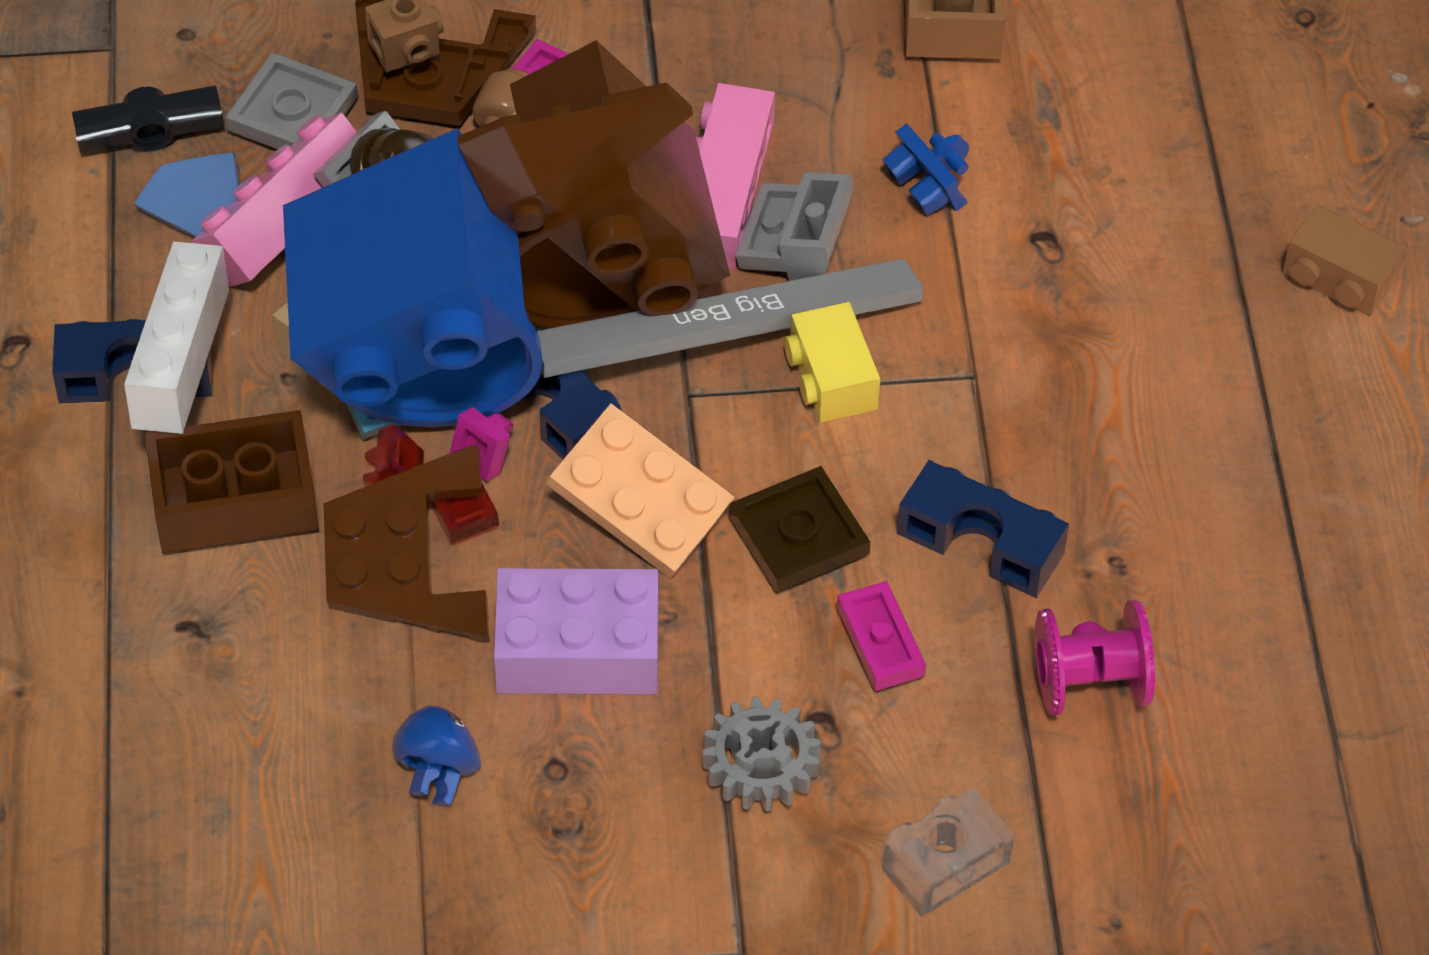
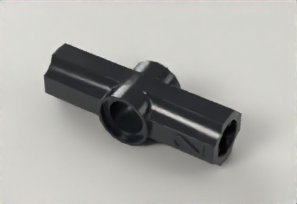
M216 85L165 95L155 87H139L130 91L122 103L72 112L80 153L131 143L141 151H156L167 146L175 135L224 126Z

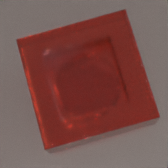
M483 484L482 496L431 501V506L451 543L499 525L498 512Z

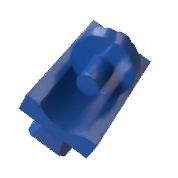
M907 123L895 131L900 144L886 155L882 161L889 174L899 185L905 183L919 171L923 173L925 178L908 190L911 198L921 211L928 216L947 203L955 211H958L967 204L966 198L957 189L959 185L957 179L950 171L954 170L957 175H962L968 170L969 165L964 159L968 154L969 144L960 135H951L944 138L940 133H936L929 140V143L934 148L931 151Z

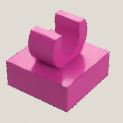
M472 407L458 416L449 454L470 445H478L481 457V477L488 481L501 473L511 435L508 432L513 429L514 424L499 413L492 414L487 418Z

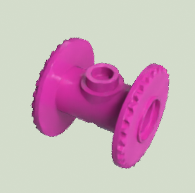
M1128 600L1126 602L1123 612L1122 630L1107 631L1098 623L1089 621L1077 625L1071 635L1060 636L1055 616L1050 608L1038 611L1035 622L1036 666L1041 695L1045 708L1050 715H1062L1065 705V686L1089 684L1093 681L1129 680L1135 703L1139 707L1151 704L1155 689V658L1149 621L1141 602L1137 600Z

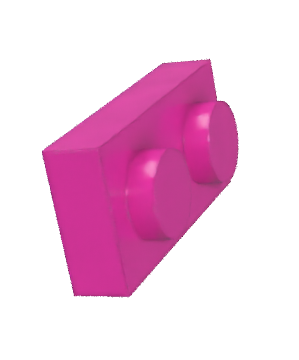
M887 581L837 595V609L875 691L925 677L926 663Z

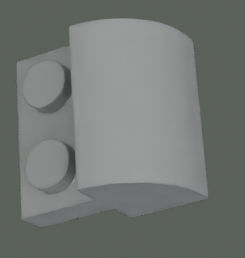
M804 172L800 185L762 183L735 255L739 268L787 272L789 281L825 274L853 196L854 184L851 174Z

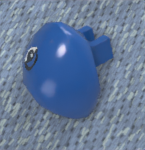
M427 705L417 710L401 724L394 735L392 750L396 760L406 768L415 769L409 793L415 796L428 795L429 785L433 780L437 791L432 803L438 806L451 805L460 776H467L481 768L480 753L470 731L459 717L441 706Z

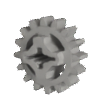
M752 697L751 708L746 710L737 702L731 703V717L728 718L717 713L714 716V730H706L704 734L702 764L703 768L709 769L708 783L711 787L723 784L722 798L725 801L732 799L736 795L742 796V809L748 810L754 800H761L765 811H771L773 799L780 798L787 806L792 805L794 789L800 793L807 794L810 791V778L818 777L821 739L814 738L815 724L813 721L800 724L801 709L798 707H794L787 713L782 712L781 699L775 698L770 708L762 707L758 697ZM791 742L797 751V760L792 757L793 749L788 747ZM727 748L731 750V758L735 760L733 765L727 759L725 753Z

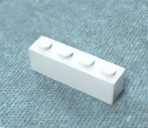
M173 242L124 383L131 429L183 434L229 293L223 246Z

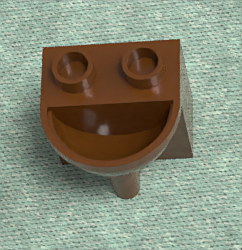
M597 40L510 84L516 114H521L523 122L553 116V106L569 103L571 110L600 106V100L605 95L647 87ZM683 122L565 215L544 223L536 230L518 234L524 308L535 329L541 328L545 330L636 311H642L651 316L677 314L695 303L699 290L730 276L695 131L686 122Z

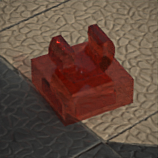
M396 424L378 430L377 447L365 453V459L375 467V471L364 474L363 481L371 485L422 465L424 462V450Z

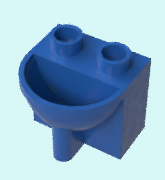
M454 129L283 205L290 359L334 392L341 401L368 416L394 424L416 427L456 425L459 414L472 407L486 417H489L492 414L509 408L524 398L535 386L542 371L543 360L540 337L530 322L527 311L524 308L518 233L491 212L458 146L457 136L462 135L458 129Z

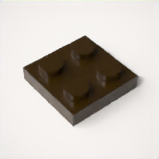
M822 466L729 503L730 519L776 592L870 554V540Z

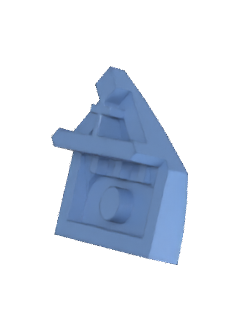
M234 152L161 165L142 190L134 205L141 212L195 238L204 229L200 222L210 212L222 205L227 208L236 199L233 191L241 184L238 174L240 169L237 157Z

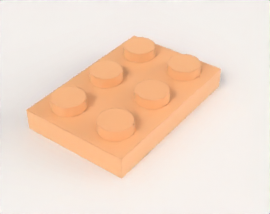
M613 404L606 408L554 470L546 485L670 579H672L729 508V503L733 502L735 498Z

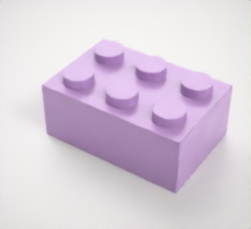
M498 568L494 649L496 693L658 694V569Z

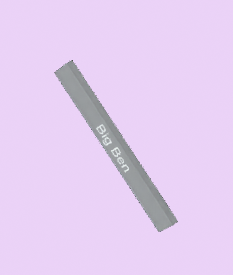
M903 258L697 299L692 306L677 314L651 316L642 311H636L540 330L537 333L540 337L543 363L541 373L544 378L788 329L791 328V314L850 302L855 315L917 303L923 299L924 287Z

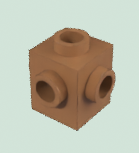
M384 0L365 7L368 41L386 72L418 63L440 54L438 34L443 33L444 27L440 13L435 5L428 6L425 0Z

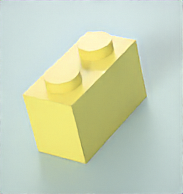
M850 302L791 314L790 336L784 337L785 353L790 366L798 365L801 373L799 376V387L805 405L813 404L819 423L878 410L880 377Z

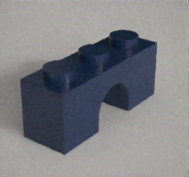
M146 320L79 321L55 324L52 374L59 404L110 401L111 384L117 375L130 369ZM211 345L195 397H212L213 345Z
M585 370L545 378L541 373L535 386L524 397L545 396L552 399L550 403L539 409L541 440L562 460L565 459L610 404L621 410L620 404L614 395L605 389L601 391L588 378Z
M928 460L900 502L897 534L941 555H944L952 541L961 535L980 534L986 536L995 543L990 577L1037 599L1065 554L1069 523L1060 520L1050 511L1038 510L1016 500L1001 489L990 488L970 479L955 468L944 467Z

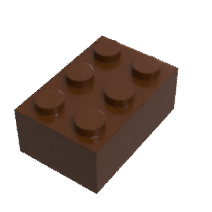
M301 410L186 426L183 434L158 431L144 432L155 519L162 553L319 530Z

